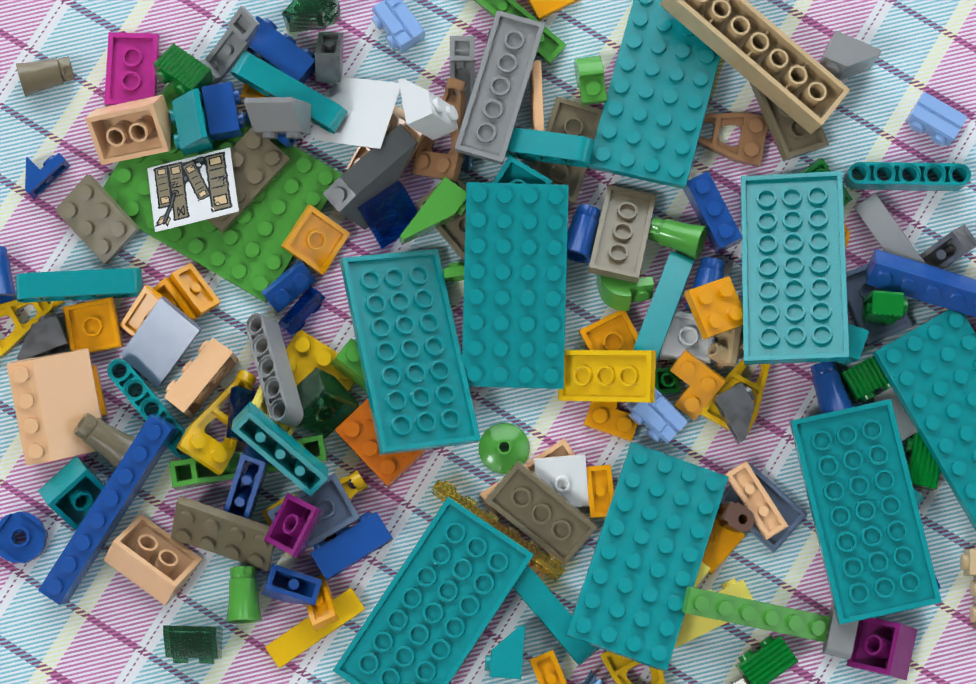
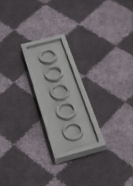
M497 10L454 148L455 152L503 165L544 32L545 23Z

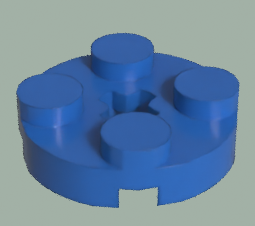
M16 512L4 516L0 520V556L12 563H29L40 556L48 538V532L43 522L37 516L28 512ZM25 531V543L20 542L16 544L17 538L14 536L15 533Z

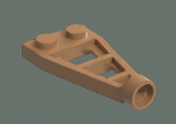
M448 78L445 93L442 97V100L453 105L458 113V130L449 133L451 135V150L447 154L434 152L433 145L436 139L432 140L425 136L417 149L411 174L443 180L446 177L452 182H458L464 154L455 152L454 148L465 116L466 82L455 78Z
M745 112L705 115L704 123H711L714 128L712 138L707 139L700 136L699 146L733 162L760 167L768 128L764 116ZM736 125L740 128L741 132L737 146L731 147L719 140L718 133L722 126Z

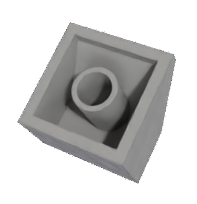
M835 30L819 63L841 81L870 70L882 50Z
M293 97L244 98L253 131L263 134L262 138L278 139V135H286V138L301 139V135L310 134L311 104Z

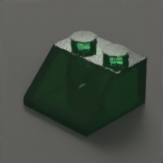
M293 0L282 12L286 29L289 32L323 30L329 24L333 25L337 22L341 15L339 0Z
M317 367L297 385L304 414L298 426L317 435H323L324 438L328 437L360 406L358 401L333 375Z
M163 625L166 658H173V663H189V658H199V664H215V659H222L223 627Z

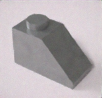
M319 32L315 51L316 82H323L325 84L341 82L343 33Z
M964 224L922 252L920 256L927 265L944 269L976 247V239Z
M48 314L38 319L39 322L32 324L17 359L23 360L51 355L70 348L68 335L62 319L57 315Z
M742 382L713 399L737 444L746 439L755 406L753 402L755 396L749 386L744 387Z

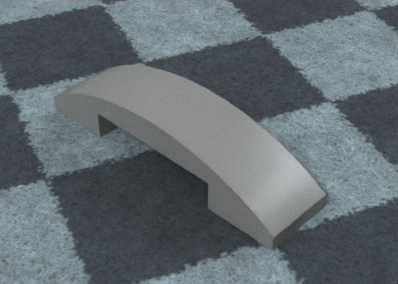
M240 6L228 22V30L206 59L199 61L211 69L213 81L209 85L218 84L236 64L243 51H246L258 31L260 23L244 6Z
M450 36V78L459 79L467 83L465 90V112L475 83V37Z
M876 193L855 207L885 252L926 264Z

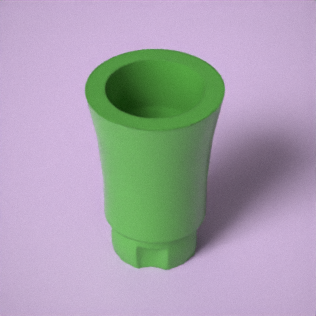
M654 218L650 226L648 239L697 260L704 248L708 229L707 226Z
M236 566L230 568L231 580H229L226 623L244 624L261 622L262 616L259 607L255 567Z

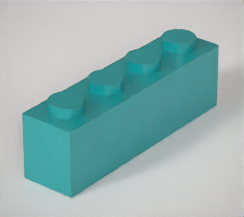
M251 401L233 419L231 430L310 497L328 479V467Z

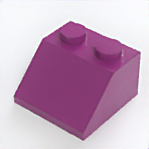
M287 493L264 541L296 558H301L316 526L320 522L324 510Z
M875 618L859 620L851 658L847 660L846 666L907 681L918 629L901 623Z

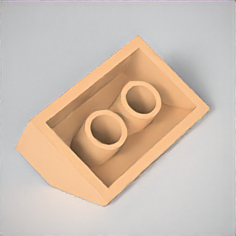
M164 95L98 108L85 118L101 165L171 150V119Z
M213 337L209 342L207 340L203 342L197 351L199 355L194 361L189 360L181 370L183 373L177 381L173 380L165 390L167 394L164 398L190 419L193 418L239 361L230 349Z
M143 514L137 517L113 540L104 558L106 563L165 606L182 589L203 560V558L181 542L171 539L169 533Z

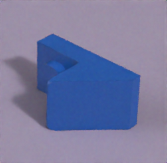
M60 153L46 159L43 163L44 167L41 169L26 157L25 191L33 199L38 197L71 166Z

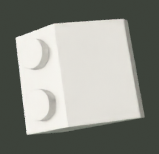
M403 78L398 80L406 124L432 140L458 130V113L453 105Z

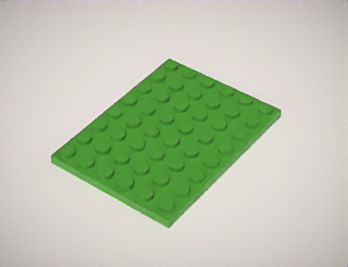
M169 83L162 95H164L168 110H173L172 101L180 97V95L175 91L174 86ZM245 122L246 127L241 128L243 136L252 127L247 122ZM171 123L170 151L119 161L103 188L138 225L140 231L264 303H267V300L261 292L288 269L295 257L283 249L281 245L307 205H312L320 212L324 210L329 201L323 193L342 175L340 172L292 145L290 148H287L278 140L269 139L291 161L224 233H221L207 219L155 232L147 168L229 147L231 150L243 136L219 141L212 140L214 150L184 156L181 149L176 148L174 134L178 132L176 124L172 125Z

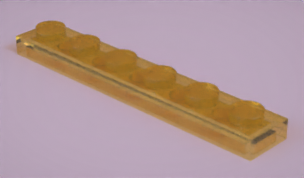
M438 479L431 490L434 496L445 502L447 497H450L535 554L530 564L557 582L565 571L561 567L562 562L552 555L547 557L540 552L541 548L531 540L526 542L519 537L520 533L515 528L509 525L505 527L498 522L499 518L488 510L486 512L482 511L477 507L478 503L469 496H461L456 492L457 488L448 481L443 483Z

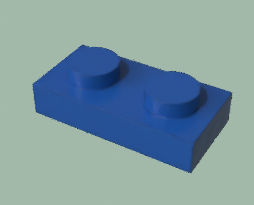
M298 260L261 293L279 313L317 280L306 266Z

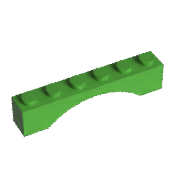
M323 435L296 439L297 442L323 464L329 463ZM242 452L233 454L224 472L220 475H217L193 458L169 462L172 487L176 490L232 481ZM269 463L266 474L281 472Z

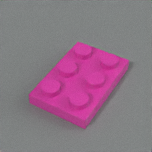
M108 33L104 101L106 107L156 96L157 78L153 63L159 58V34Z

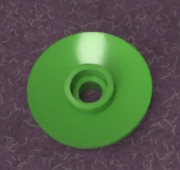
M499 423L491 426L483 433L479 442V455L482 462L487 468L496 473L507 474L518 460L524 465L529 456L528 438L519 427L513 424ZM507 443L509 450L502 452L499 449L500 444Z

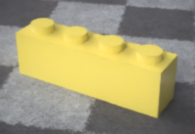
M735 578L721 584L723 589L717 591L718 593L753 600L744 580L738 582ZM685 613L674 648L728 622Z

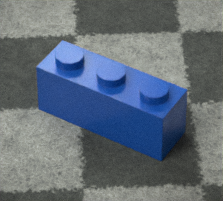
M257 16L255 19L260 23V26L247 50L264 62L304 84L315 71V55L307 48L302 50L295 45L297 42L289 34L285 33L282 35L276 30L277 26L267 18L263 20Z
M707 171L688 180L686 190H683L701 225L707 226V237L716 254L739 244L743 237L710 173Z
M249 444L246 445L241 453L224 507V511L250 519L253 515L270 463Z
M370 511L360 516L359 523L353 527L347 526L335 533L337 537L327 541L325 539L313 546L314 551L310 554L326 580L332 579L394 540L377 512L373 514Z

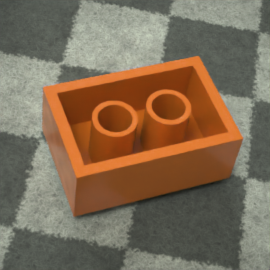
M368 399L335 429L336 434L388 488L425 454V450L380 455Z

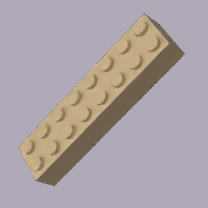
M662 0L660 2V5L810 134L814 133L825 123L850 91L847 86L747 0Z

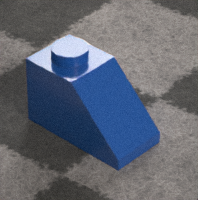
M273 564L269 570L261 595L285 603L314 606L322 580Z

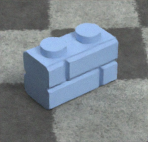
M382 0L373 6L374 16L371 19L379 30L382 28L388 35L385 38L393 50L397 48L400 53H404L425 38V30L403 0Z
M924 91L905 122L910 124L909 127L917 133L924 132L931 136V140L935 144L949 146L956 138L968 116Z
M656 388L654 403L629 402L626 405L631 411L629 414L630 418L638 425L643 424L648 429L646 434L656 443L659 441L664 443L670 442L687 423V420Z

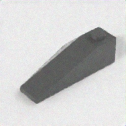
M400 124L384 138L381 149L372 148L343 173L323 195L340 214L364 230L367 229L384 212L387 206L386 203L391 193L394 192L397 186L396 183L402 171L406 168L418 142Z

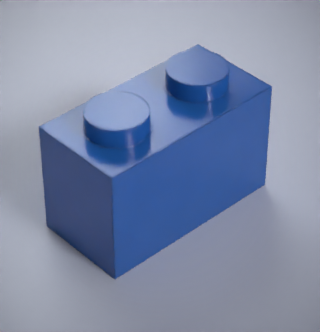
M232 82L203 86L202 93L209 134L212 140L219 141L243 136L241 128H245L246 125L243 113L238 112L237 104H241L239 89H234Z

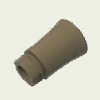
M69 56L59 58L58 60L55 57L36 62L16 63L25 97L75 79Z
M89 413L81 418L73 432L76 436L83 439L84 443L105 457L114 467L118 466L135 437L116 429Z

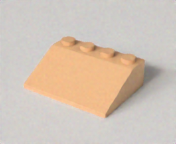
M89 348L17 360L6 364L26 466L96 451L73 433L81 418L87 413L102 420Z

